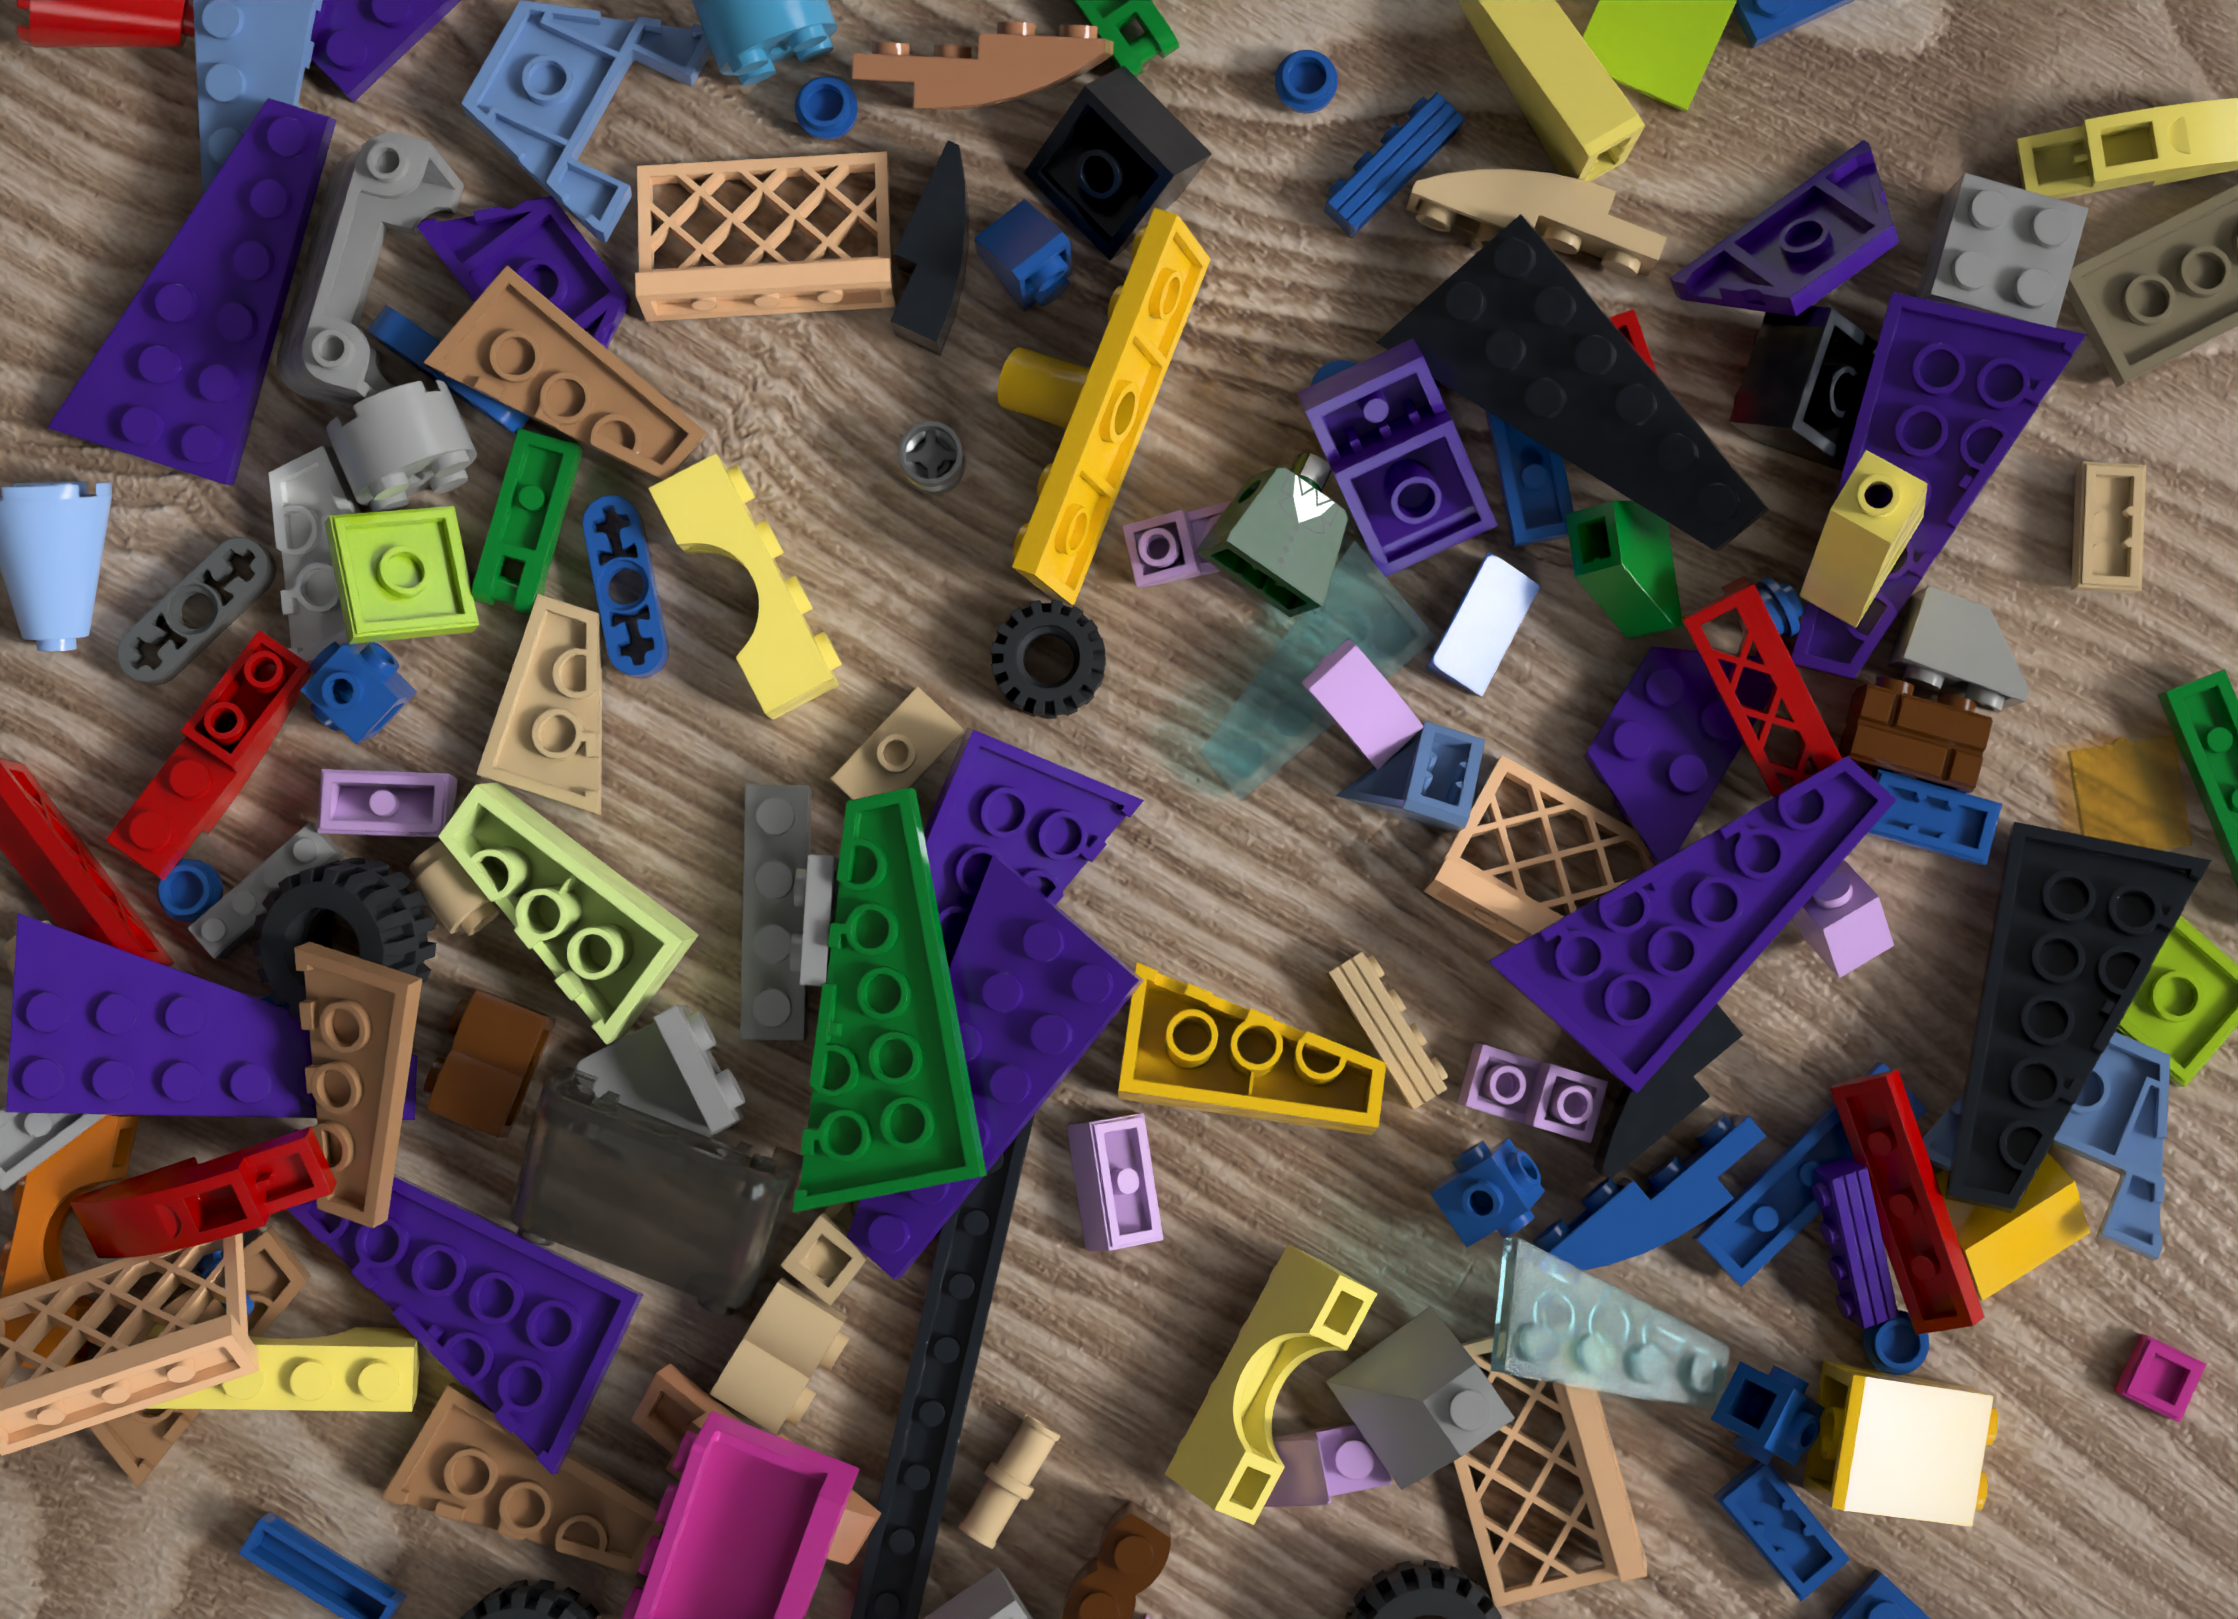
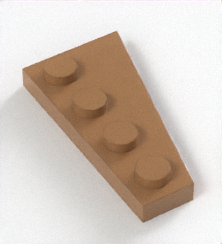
M506 266L423 362L426 367L660 481L673 476L707 436V432L509 266Z
M307 942L294 948L296 971H304L307 998L299 1002L301 1029L309 1030L312 1064L305 1067L307 1093H313L316 1100L318 1124L312 1126V1130L337 1181L332 1194L317 1199V1209L370 1228H375L388 1220L422 978Z
M272 1226L243 1247L246 1292L254 1303L253 1310L247 1315L248 1336L262 1337L311 1277L310 1273ZM191 1287L187 1288L160 1308V1310L175 1316L196 1290ZM213 1299L193 1324H199L227 1315L226 1310L218 1300ZM150 1319L129 1344V1347L142 1343L155 1324L159 1323ZM145 1408L89 1428L138 1488L202 1409Z
M455 1383L446 1387L381 1499L399 1505L409 1504L433 1511L434 1515L457 1522L467 1521L497 1530V1534L521 1541L524 1539L554 1547L556 1551L635 1575L638 1574V1567L652 1535L661 1537L665 1525L655 1521L659 1508L657 1503L569 1451L559 1472L552 1475L536 1459L538 1456L515 1433H510L494 1417L495 1413L479 1397Z

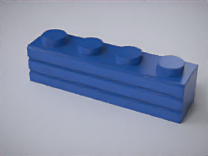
M1438 92L1429 100L1424 96L1420 98L1408 112L1411 118L1401 128L1397 124L1393 125L1380 140L1383 146L1374 154L1367 151L1353 166L1356 172L1346 182L1342 178L1339 179L1325 194L1328 200L1326 201L1324 212L1351 238L1461 130L1465 118Z
M272 1512L258 1520L238 1553L343 1619H394L407 1598L406 1594Z

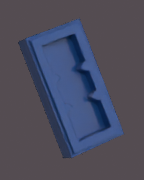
M1880 769L1873 771L1872 778L1897 800L1866 835L1977 866L1987 865L2002 803Z
M1754 1460L1713 1495L1717 1503L1800 1601L1804 1600L1851 1560L1770 1462L1767 1466L1758 1460Z

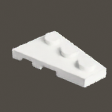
M324 445L269 472L276 549L282 551L286 590L280 592L283 615H288L291 648L288 650L309 664L331 643L336 641L340 646L348 643L324 523L329 515L361 513L334 448Z

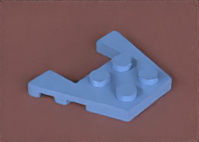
M520 0L461 105L464 114L590 233L598 240L606 243L632 197L630 185L577 161L633 61H637L693 87L712 50L702 25L693 24L692 29L663 26L661 19L639 16L636 22L601 17L600 11Z
M2115 1032L2089 1075L2078 1099L2071 1107L2053 1139L2052 1145L2120 1174L2096 1237L2154 1261L2159 1258L2162 1251L2163 1234H2160L2161 1203L2164 1202L2165 1188L2162 1164L2163 1140L2167 1137L2170 1055ZM1963 1094L1922 1138L1931 1164L1948 1172L1950 1171Z

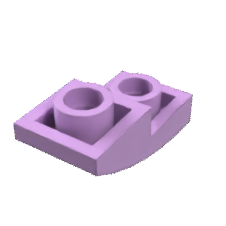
M1231 501L1191 512L1179 510L1122 526L1137 588L1180 581L1221 571L1199 556L1196 551Z
M1349 638L1333 653L1325 656L1318 663L1315 670L1301 682L1323 711L1343 730L1362 756L1377 770L1424 727L1389 682Z
M1474 1043L1457 1104L1591 1143L1608 1081L1484 1044Z

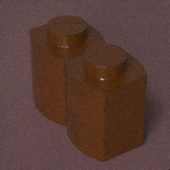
M476 989L471 999L463 997L458 1002L448 1027V1033L455 1035L452 1049L446 1059L438 1057L435 1060L424 1084L423 1092L431 1095L427 1110L497 1138H507L520 1112L531 1078L541 1060L556 1018L484 990Z
M1133 1501L1118 1509L1110 1518L1101 1534L1097 1557L1087 1562L1071 1581L1065 1596L1062 1619H1132L1136 1604V1594L1149 1587L1159 1576L1166 1564L1171 1546L1170 1525Z

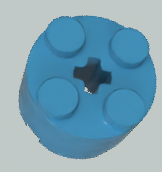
M692 0L721 74L738 76L741 86L753 85L773 76L776 73L773 63L796 55L800 63L809 62L830 53L834 49L830 37L836 32L838 25L828 0Z

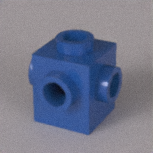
M336 641L331 643L310 663L308 669L314 673V676L300 689L313 702L310 705V709L316 718L334 731L342 730L355 744L375 737L417 693L397 672L399 663L394 656L376 642L346 643L342 646Z
M1507 1138L1491 1149L1487 1147L1484 1141H1481L1465 1150L1451 1161L1456 1170L1448 1174L1430 1193L1467 1248L1496 1230L1502 1238H1506L1523 1228L1534 1219L1535 1216L1530 1209L1543 1195L1545 1190L1540 1184L1541 1176L1534 1161L1524 1151H1518L1512 1141Z
M1740 1361L1711 1420L1738 1435L1732 1447L1767 1466L1773 1455L1796 1466L1802 1453L1808 1451L1815 1443L1820 1431V1418L1825 1408L1804 1395L1809 1383L1775 1365H1773L1769 1375Z

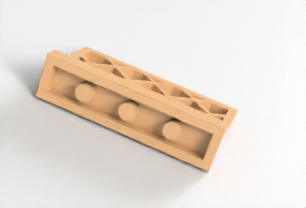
M887 151L637 166L639 272L635 273L636 298L646 322L896 307L892 264ZM875 172V189L858 206L836 189L850 173ZM820 175H829V176H828L826 179H824V178H823L822 176H820ZM804 176L817 188L794 210L778 197L774 191L787 177ZM767 178L763 183L758 180ZM742 180L754 192L733 213L729 212L711 196L725 181ZM695 182H704V183H703L701 186H699V185H697ZM679 183L692 195L668 217L653 204V185ZM827 196L849 214L828 237L805 219ZM766 200L784 215L786 219L764 241L743 222ZM704 204L724 222L700 244L680 226ZM875 207L877 222L868 216ZM653 218L661 224L655 232ZM860 223L877 237L878 256L851 258L838 245ZM797 227L819 245L804 261H787L775 250ZM736 231L754 246L756 250L742 264L725 265L712 253ZM672 234L693 251L678 268L654 269V252ZM830 254V255H831L832 257H834L835 259H825V258ZM766 258L771 261L770 263H762ZM704 261L709 265L699 267Z
M1501 755L1471 807L1466 828L1457 833L1441 864L1433 873L1423 892L1514 944H1518L1564 917L1552 909L1563 906L1567 916L1576 910L1575 903L1600 897L1628 881L1624 880L1614 883L1604 849L1624 844L1638 852L1643 871L1654 865L1648 858L1651 855L1634 829ZM1504 777L1527 789L1534 812L1502 819L1495 793ZM1542 798L1556 806L1545 809ZM1487 809L1491 823L1478 826ZM1570 813L1582 820L1589 844L1558 851L1548 818ZM1537 821L1547 854L1515 862L1506 829ZM1598 830L1612 838L1601 840ZM1495 832L1504 866L1483 871L1460 858L1470 838ZM1592 853L1602 886L1571 894L1561 860ZM1550 864L1560 898L1539 903L1525 894L1519 871ZM1508 875L1511 886L1496 877Z
M243 1234L175 1251L123 1258L0 1299V1455L3 1456L259 1371L258 1349L248 1337ZM223 1250L224 1258L206 1280L190 1273L203 1256ZM156 1271L164 1274L143 1300L127 1294L141 1276ZM181 1283L196 1290L175 1316L160 1310L161 1306ZM93 1292L101 1295L79 1321L64 1315L78 1297ZM213 1299L226 1304L227 1315L192 1325ZM118 1304L132 1310L133 1312L111 1338L96 1331ZM29 1313L38 1315L15 1342L5 1338V1321ZM150 1319L165 1326V1329L157 1338L129 1347V1344ZM55 1324L70 1331L47 1359L32 1352ZM87 1340L102 1347L93 1359L64 1368ZM23 1361L38 1368L29 1380L4 1388V1383Z
M1575 1311L1551 1317L1550 1321L1462 1343L1461 1345L1477 1365L1490 1372L1487 1379L1491 1385L1497 1376L1530 1395L1513 1426L1506 1424L1499 1429L1507 1434V1437L1491 1465L1469 1452L1454 1461L1496 1608L1620 1578L1622 1583L1646 1577L1647 1560ZM1540 1340L1547 1366L1534 1387L1503 1369L1502 1365L1513 1346ZM1503 1349L1495 1363L1481 1356V1354ZM1549 1377H1551L1557 1400L1542 1391ZM1536 1400L1562 1415L1565 1429L1553 1450L1520 1431ZM1514 1439L1547 1458L1531 1489L1497 1470ZM1568 1440L1575 1462L1560 1454ZM1554 1463L1580 1478L1583 1492L1571 1513L1538 1494ZM1471 1466L1485 1474L1478 1488L1476 1487ZM1492 1479L1525 1498L1509 1528L1488 1517L1483 1512L1480 1499ZM1532 1502L1565 1521L1549 1552L1515 1533ZM1586 1503L1593 1526L1579 1518ZM1572 1527L1598 1541L1604 1564L1578 1570L1556 1557ZM1489 1530L1503 1537L1496 1551L1494 1550ZM1510 1542L1543 1561L1532 1582L1505 1588L1498 1562ZM1550 1566L1563 1573L1544 1578Z

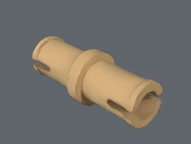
M1025 1414L1022 1424L998 1464L994 1462L989 1464L984 1473L989 1479L964 1520L958 1525L959 1529L991 1549L996 1545L997 1538L1021 1498L1028 1501L1034 1491L1030 1483L1054 1443L1061 1437L1059 1433L1028 1414Z

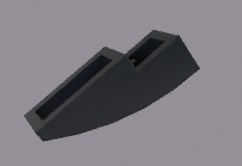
M949 140L894 252L898 268L912 276L890 320L895 336L941 356L956 317L965 281L969 247V200L960 145Z
M1718 1004L1711 1009L1638 1093H1633L1625 1085L1623 1086L1603 1129L1594 1159L1593 1167L1600 1176L1612 1179L1710 1097L1694 1076L1743 1036Z

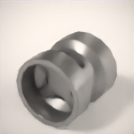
M926 421L918 423L910 428L900 441L898 453L900 463L906 478L914 488L925 494L939 495L949 492L959 484L964 475L966 461L960 440L951 428L940 422Z

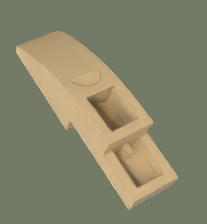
M1478 169L1446 173L1416 180L1406 210L1417 214L1416 220L1424 226L1441 232H1450L1452 227L1476 236L1474 241L1482 248L1522 214L1539 234L1543 236L1552 249L1566 254H1577L1581 250L1602 258L1601 264L1606 269L1627 277H1635L1638 273L1648 276L1658 262L1667 240L1666 236L1608 215L1617 191L1585 180L1547 172L1519 169Z

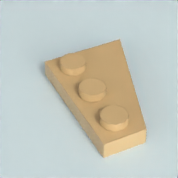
M537 594L476 775L601 815V617L596 612Z

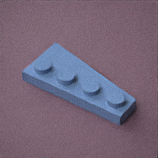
M193 0L202 195L268 98L302 108V106L298 105L304 70L305 68H310L314 42L310 41L316 11H321L323 0Z

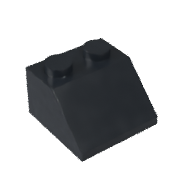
M1122 66L1083 87L1023 173L1111 261L1134 241L1136 234L1143 226L1147 227L1154 207L1166 210L1180 197L1212 153L1125 66Z
M1810 306L1797 316L1765 312L1761 327L1754 338L1753 351L1741 387L1735 395L1734 408L1729 422L1762 445L1843 472L1878 342L1831 307Z

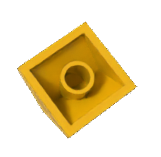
M2048 1152L2012 1213L1945 1199L1949 1172L1942 1169L1935 1174L1978 1299L1981 1301L2090 1233L2075 1181Z

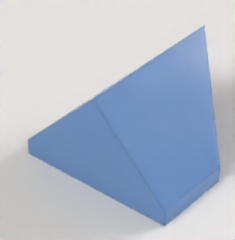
M1425 721L1422 730L1410 739L1379 770L1372 767L1336 795L1339 798L1456 834L1466 828L1470 817L1485 739Z

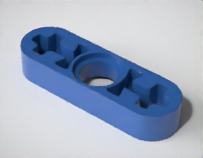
M385 305L366 330L383 346L435 382L436 380L446 382L452 394L511 434L516 436L518 428L522 429L530 418L426 367L423 362L439 345L440 341L389 306Z
M614 495L604 496L592 502L585 511L583 532L607 652L612 664L625 675L637 679L649 678L660 672L665 666L669 656V645L645 525L639 511L628 500ZM616 511L617 515L623 520H630V526L620 530L622 549L625 552L630 553L637 549V558L617 557L603 564V555L615 556L611 538L605 533H598V526L607 523L608 512ZM624 570H632L639 573L643 580L641 596L635 602L628 605L615 603L609 594L611 579L615 574ZM649 610L650 619H637V624L641 637L648 642H654V649L645 653L644 664L637 665L633 658L622 655V648L632 645L630 626L625 622L615 626L614 617L631 618Z

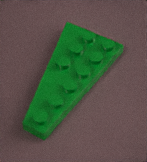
M905 788L849 800L846 803L837 880L840 882L835 922L830 924L828 947L831 948L827 983L822 985L809 1083L813 1089L808 1127L803 1129L800 1153L804 1154L800 1187L795 1190L793 1212L987 1176L916 789Z

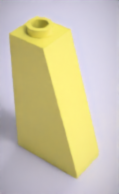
M1556 0L1458 1L1560 175L1591 182L1625 163L1645 124Z
M1866 450L1829 511L1799 596L1856 628L1924 517L1928 483ZM1873 504L1879 508H1873L1870 505Z

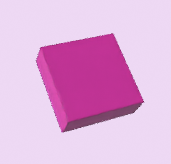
M2140 1333L2114 1392L2180 1423L2207 1364L2148 1335Z

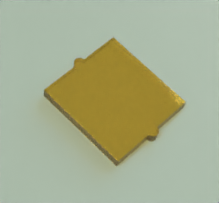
M2175 736L2129 742L2126 737H2119L2113 740L2112 745L2067 751L2081 835L2157 850L2193 846Z

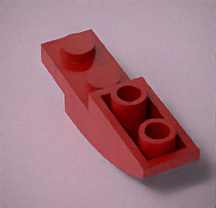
M259 630L180 732L184 735L185 739L105 841L164 881L199 834L203 831L209 835L246 784L302 692L300 689L306 684L312 673L308 669L310 664Z
M310 1126L198 1164L194 1156L73 1197L70 1204L97 1258H127L193 1247L263 1227L273 1213L332 1194L337 1181Z

